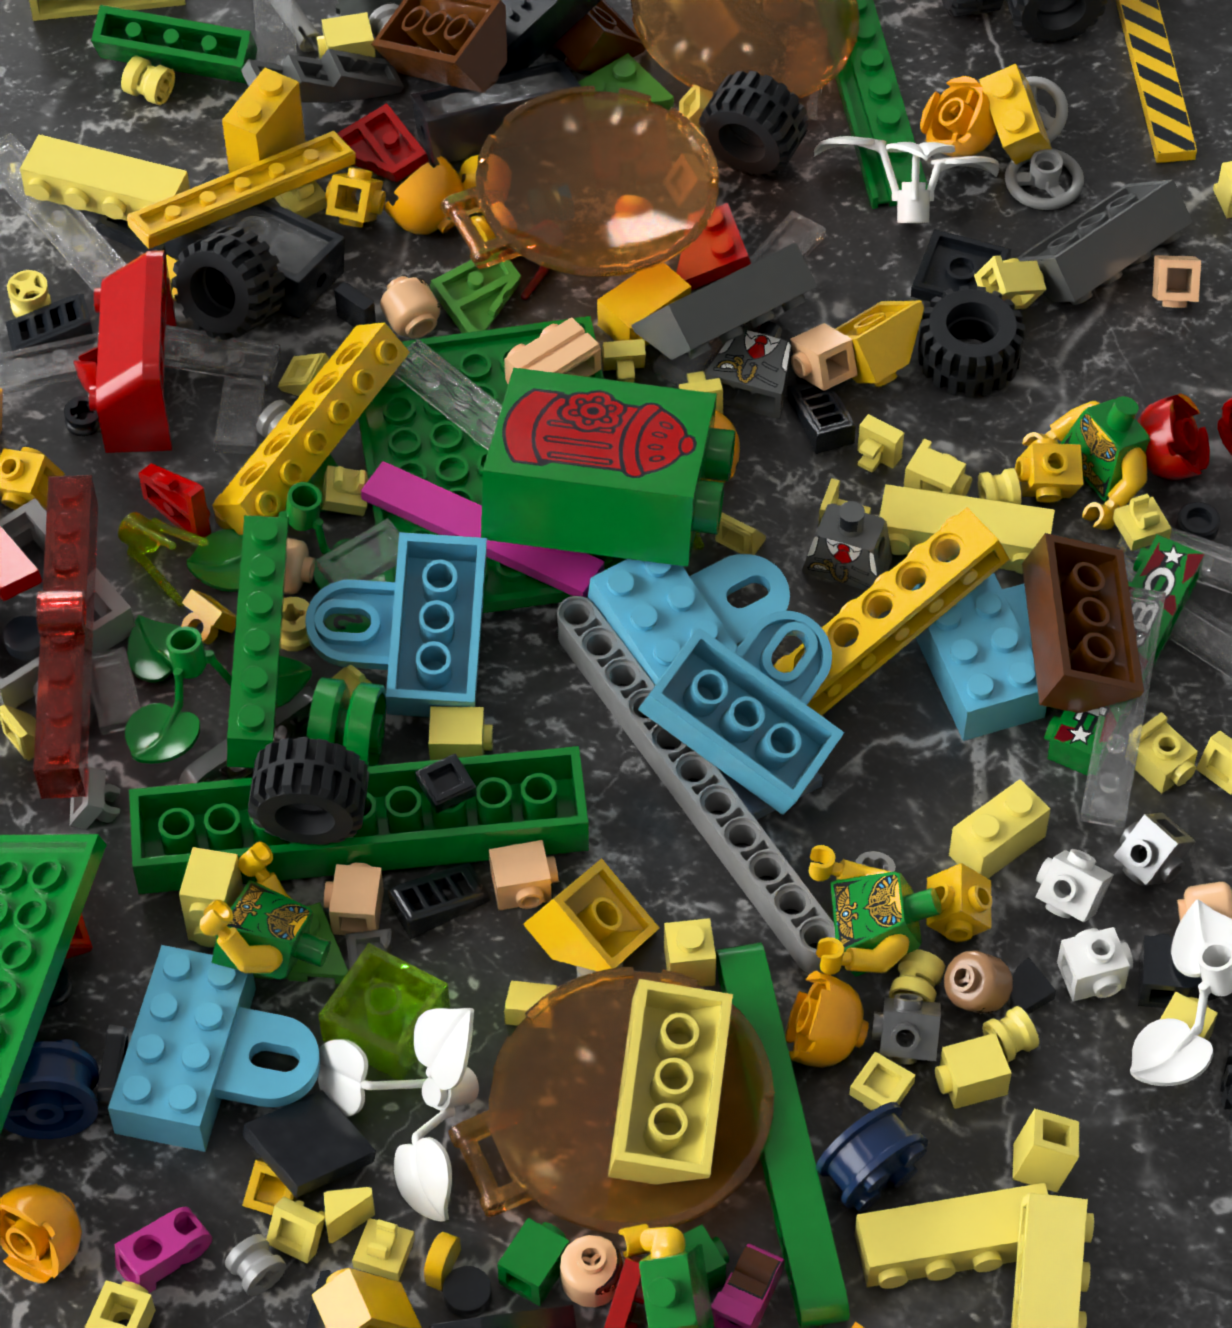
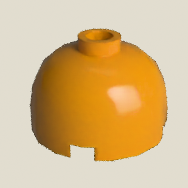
M962 76L946 82L950 87L941 95L935 92L930 97L923 110L920 122V129L926 135V142H938L955 146V152L942 153L950 157L975 156L993 141L997 133L989 109L990 102L987 94L983 92L981 83L975 78Z
M437 157L440 165L435 168L428 162L411 174L394 191L399 198L394 206L389 201L386 202L385 211L404 230L417 235H428L438 229L445 233L460 220L457 212L463 205L465 190L461 177L445 157Z
M815 970L806 978V981L813 983L808 994L799 991L795 998L785 1038L788 1043L794 1041L793 1051H789L792 1061L807 1066L823 1068L834 1066L847 1058L854 1047L860 1048L867 1037L869 1023L863 1020L864 1009L859 994L849 984L832 975Z
M32 1184L16 1187L0 1198V1245L9 1255L3 1262L24 1279L36 1283H46L51 1277L54 1279L71 1263L79 1250L82 1229L75 1206L68 1196L45 1186Z

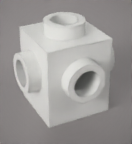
M1071 849L1070 852L1064 850L1053 857V859L1048 857L1042 864L1036 877V882L1041 884L1036 898L1045 902L1046 909L1063 918L1073 916L1085 922L1096 914L1114 874L1096 866V860L1085 852Z
M1114 927L1103 930L1092 928L1078 933L1075 937L1061 940L1057 964L1073 1002L1093 996L1098 998L1110 997L1124 989L1129 969L1133 968V959L1128 944L1126 942L1120 943Z

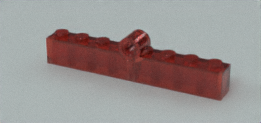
M92 475L48 477L43 591H38L36 600L40 652L33 771L41 799L86 797L98 501Z

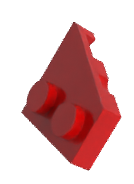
M387 103L337 133L356 153L355 166L372 171V173L396 183L429 162L425 150Z
M728 203L690 217L676 273L691 286V290L724 278L751 264Z
M152 463L139 472L143 498L196 544L199 545L206 536L211 534L210 511L206 504L204 487L199 483Z
M633 1256L625 1259L604 1328L638 1327V1324L631 1321L637 1303L645 1304L639 1262L643 1258Z

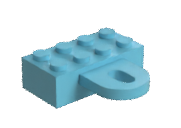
M399 532L395 582L341 580L325 586L313 597L306 612L307 637L313 650L322 659L336 666L347 667L353 665L355 668L388 670L386 707L387 714L430 717V706L476 707L487 538ZM338 613L363 615L370 620L371 625L365 632L347 633L330 631L325 627L324 622L328 616Z
M736 554L728 556L691 576L688 575L683 566L626 559L591 577L587 598L597 607L654 685H656L698 627L735 652L748 632L761 618L773 612L787 611L790 590L784 574L775 564L757 555ZM751 583L761 584L768 591L767 596L744 608L732 606L726 598L731 593Z
M993 573L916 637L963 741L1045 718L1047 706L1039 704L1025 586L1020 584L1002 589ZM925 582L917 584L912 591L921 588Z
M777 611L761 618L748 632L735 652L698 627L638 709L782 815L796 803L844 734L842 730L807 706L830 671L832 649L826 633L818 623L810 617L794 611ZM796 636L804 644L805 651L803 656L791 672L783 673L776 670L771 661L774 650L784 637Z
M161 945L108 1106L114 1133L205 1152L222 1099L261 1107H281L299 1100L311 1090L318 1078L321 1064L316 1038L303 1023L296 1019L250 1009L256 990L253 973H242L237 969L211 963L213 957L211 954ZM270 1051L294 1056L299 1060V1064L291 1071L281 1072L257 1067L251 1063V1059L258 1052Z

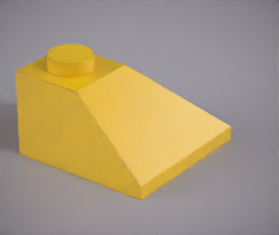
M921 300L881 301L835 329L852 339L858 374L852 379L856 383H874L876 387L885 385L896 379V372L909 364L924 312V305Z
M602 858L523 923L552 960L609 974L660 929Z

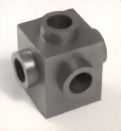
M1164 813L1144 814L1139 822H1134L1123 832L1120 837L1122 845L1114 854V857L1124 865L1123 872L1126 876L1137 884L1154 885L1169 883L1184 868L1185 863L1182 859L1196 841Z
M899 993L895 995V998L885 997L883 1012L874 1011L872 1040H881L880 1055L888 1056L889 1060L898 1064H914L917 1062V1059L936 1061L941 1004L923 1001L921 996L910 993Z

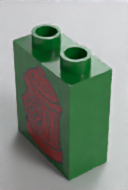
M513 368L483 468L481 538L497 542L688 567L696 532L717 535L719 531L724 498V483L708 481L707 479L729 482L736 432L734 430L714 428L717 393Z

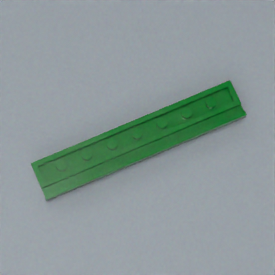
M813 0L851 136L884 140L886 145L897 142L915 143L874 1ZM854 145L872 209L878 208V204L889 203V207L897 206V201H892V190L880 153ZM888 152L899 190H902V182H912L913 154L909 152ZM920 161L919 182H926L927 190L928 184Z

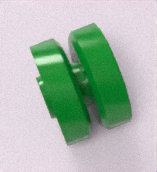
M322 677L314 691L308 720L307 737L309 739L328 740L330 743L345 746L346 750L354 751L358 754L360 760L365 761L367 766L379 765L386 722V689L384 685L361 682L353 691L350 699V690L344 680Z

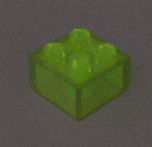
M368 943L319 1013L322 1041L328 1042L335 1039L352 1041L366 1054L368 1065L397 1080H403L418 1059L414 1049V1030L418 1018L428 1010L436 1008L450 1009L448 983Z

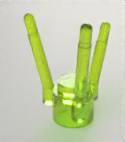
M139 512L128 514L122 520L118 529V538L129 546L127 555L138 561L165 593L179 607H183L184 604L182 602L184 599L145 556V553L156 551L160 545L170 550L175 549V542L163 536V533L201 546H207L209 543L208 539L165 524L155 517L150 520Z

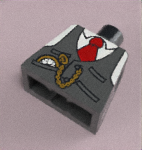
M767 321L759 325L756 332L743 329V334L727 341L708 368L706 380L720 378L723 388L724 405L780 420L790 369L791 344L786 340L780 339L782 329L779 325Z
M855 501L845 502L841 506L833 503L828 504L803 565L802 572L862 590H868L882 573L889 571L893 557L887 521L882 517L865 513L864 507Z

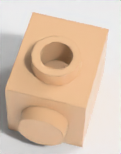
M1155 255L1152 296L1162 301L1163 307L1185 308L1187 307V301L1199 302L1201 260L1195 256Z
M823 323L790 338L793 352L791 356L793 370L800 378L807 380L821 390L825 391L858 375L852 339L829 325Z
M543 840L489 849L490 873L498 911L516 907L523 909L535 908L542 903L552 900L551 884L559 882L555 857H546Z
M365 863L336 864L334 881H326L324 889V908L329 909L333 934L346 935L349 933L378 930L384 893L382 869L380 867H372Z

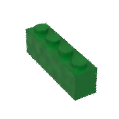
M105 5L99 6L91 39L99 57L103 59L128 63L132 57L137 55L150 60L152 66L155 67L163 65L177 72L247 84L241 70L248 59H256L258 50L251 31Z

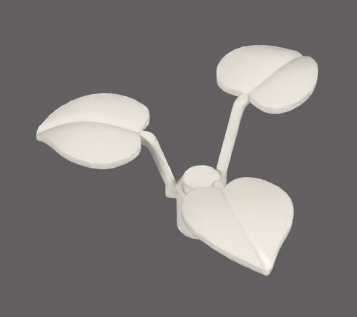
M839 136L821 141L814 149V157L825 150L846 145H858L879 152L892 190V201H897V223H929L930 201H934V190L939 174L943 170L956 166H965L985 170L992 173L995 177L999 173V162L994 158L985 156L949 157L931 160V166H934L926 190V182H919L920 157L927 160L936 153L955 152V146L938 142H923L920 144L897 142L886 145L884 140ZM888 152H909L913 154L912 182H902V190H899Z
M1199 899L1191 905L1180 921L1171 948L1172 960L1178 971L1188 977L1202 978V982L1198 986L1200 994L1195 1024L1190 1030L1188 1025L1181 1020L1161 1019L1150 1023L1138 1034L1132 1049L1130 1073L1135 1079L1156 1086L1184 1084L1194 1080L1208 1068L1214 1054L1213 1047L1208 1040L1198 1036L1204 1026L1208 995L1212 993L1216 996H1227L1232 993V919L1214 911Z
M436 1008L424 1012L418 1018L414 1030V1049L418 1060L427 1066L426 1075L428 1078L368 1081L365 1080L368 1070L366 1054L354 1042L346 1039H335L324 1043L319 1049L321 1064L318 1082L320 1090L325 1092L346 1117L359 1113L363 1108L365 1102L364 1089L422 1088V1096L426 1104L440 1110L436 1116L413 1133L412 1144L400 1145L397 1148L394 1158L395 1181L402 1197L419 1214L440 1222L449 1220L448 1202L452 1187L451 1163L446 1149L440 1142L431 1137L424 1138V1136L446 1118L454 1117L456 1114L454 1107L471 1104L478 1096L479 1084L477 1077L467 1067L473 1032V1008Z

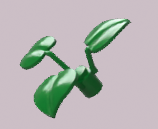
M329 454L308 482L296 483L289 489L286 510L280 512L278 517L288 518V524L297 531L315 529L320 551L325 555L316 561L313 572L314 582L319 590L341 580L385 582L380 561L365 544L346 538L339 540L332 550L327 546L323 531V520L319 518L320 512H327V510H322L324 474L327 466L338 467L331 454ZM222 529L206 536L192 556L187 559L186 565L188 570L198 580L212 588L227 592H238L243 535H238L234 529Z
M138 615L128 640L127 654L130 669L137 678L150 683L163 681L173 672L175 678V703L173 708L163 703H153L136 710L126 724L125 739L133 760L148 764L164 763L188 752L194 746L200 734L199 718L193 713L181 712L183 708V679H193L200 676L207 664H210L230 687L232 676L215 658L213 650H205L201 634L197 629L158 622ZM280 656L276 709L291 701L304 688L312 676L311 667L295 659Z

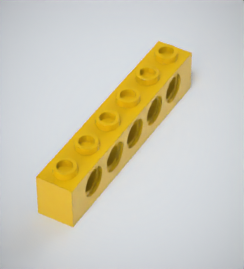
M386 323L356 325L212 504L238 535H243L244 515L278 517L280 512L286 510L289 489L296 483L309 481L410 352Z
M968 507L958 515L948 518L939 531L924 543L913 547L904 560L892 570L882 573L868 590L857 599L847 602L841 608L839 614L821 627L831 645L832 664L826 679L807 706L822 716L1010 560L999 539ZM958 555L955 560L946 562L951 556ZM925 582L921 588L912 591L917 584ZM891 610L886 617L878 619L883 612ZM857 638L854 644L844 647L848 641ZM802 643L789 655L778 659L773 665L774 668L783 673L791 672L804 654V644Z

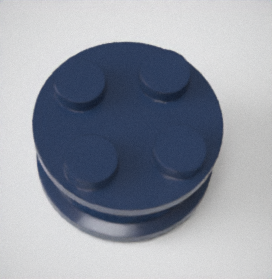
M63 1039L56 1042H34L3 1128L14 1134L34 1139L68 1137L88 1128L95 1121L98 1114V1100L92 1092L99 1080V1067L95 1059L89 1053L80 1049V1045L73 1040Z
M897 1102L886 1103L856 1121L834 1140L816 1164L817 1172L822 1177L831 1176L843 1191L841 1201L847 1208L855 1207L858 1212H863L881 1197L880 1191L887 1186L893 1184L895 1188H898L908 1182L918 1171L914 1163L927 1152L928 1139L922 1133H912L900 1118L903 1110Z

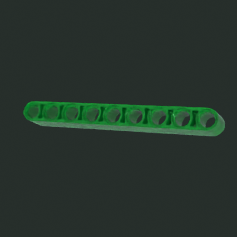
M759 942L717 949L715 951L716 967L722 993L733 994L729 1026L783 1259H785V1270L799 1327L812 1328L849 1321L850 1313L845 1284L763 944Z

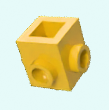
M349 167L348 173L333 174L332 180L329 181L326 188L325 202L327 203L325 214L340 217V224L352 227H363V223L376 220L377 214H382L386 202V192L382 191L383 181L371 178L372 171ZM358 189H362L360 201L358 202L355 194Z
M1051 438L1039 439L1031 443L1017 458L1015 464V471L1019 482H1021L1022 497H1036L1038 502L1043 503L1056 502L1062 498H1071L1083 486L1081 445L1058 444L1056 439Z
M22 447L21 451L3 448L0 455L1 503L16 510L35 498L45 510L51 511L65 473L47 456L36 449Z
M963 863L927 878V889L934 888L936 890L942 908L940 915L927 918L926 925L956 943L967 941L972 936L992 928L991 907L993 901L991 896V880Z

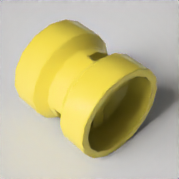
M136 55L129 60L124 69L121 87L128 94L133 96L144 95L148 102L160 106L168 100L172 93L175 73L173 69L163 65L152 66L150 60Z
M917 949L906 954L899 961L898 971L900 976L893 980L889 991V998H895V995L899 993H910L921 996L923 1001L935 1002L937 993L934 988L942 981L946 967L944 962L938 956Z

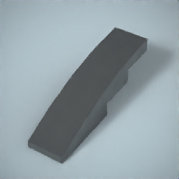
M327 49L321 60L288 54L281 65L248 59L241 70L248 86L252 84L264 68L298 81L301 102L305 103L363 100L401 93L404 88L395 68L386 59Z

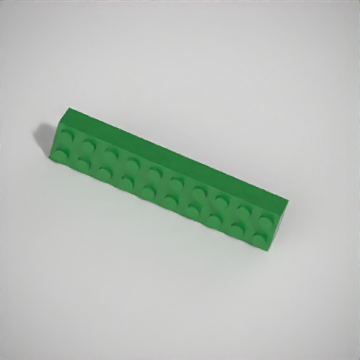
M579 746L461 757L459 760L474 782L477 795L437 814L416 781L415 771L439 760L368 766L369 781L361 829H358L357 834L353 837L345 838V841L339 843L331 842L328 845H306L285 841L280 837L264 832L265 829L258 827L253 822L254 818H251L248 813L252 778L129 789L132 867L138 894L179 891L193 847L238 854L239 860L255 843L259 841L264 842L269 846L273 854L272 862L265 868L269 874L274 872L279 881L333 876L336 864L365 863L372 867H380L382 871L487 861L489 860V849L543 840L546 855L589 851V823ZM241 872L243 884H247L249 880L258 881L255 876L249 877Z

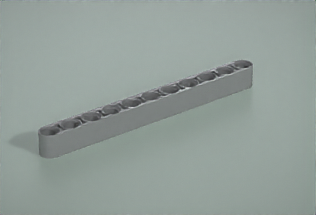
M572 596L563 600L557 609L558 640L560 645L797 965L809 974L815 970L822 972L820 969L821 958L816 955L817 949L810 947L809 944L818 943L826 937L835 938L834 922L718 768L650 718L640 717L644 714L638 709L655 685L597 607L588 598L582 596ZM626 684V685H629V686L620 687V686H617V685ZM665 747H674V748H676V749L666 750V749H663V748H665ZM692 778V779H698V780H701V781H698V782H690V781H687V780ZM722 811L725 813L721 815H715L710 812ZM745 843L750 846L742 848L735 846V844ZM770 876L774 880L764 881L759 879V877ZM788 909H794L799 911L800 913L796 915H790L785 913L784 911Z

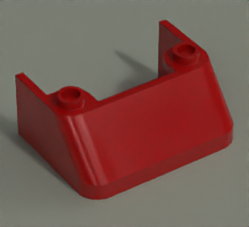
M165 250L147 251L102 279L101 288H94V308L96 313H100L96 386H89L90 411H97L105 453L172 451V439L164 399L166 328L177 327V319Z

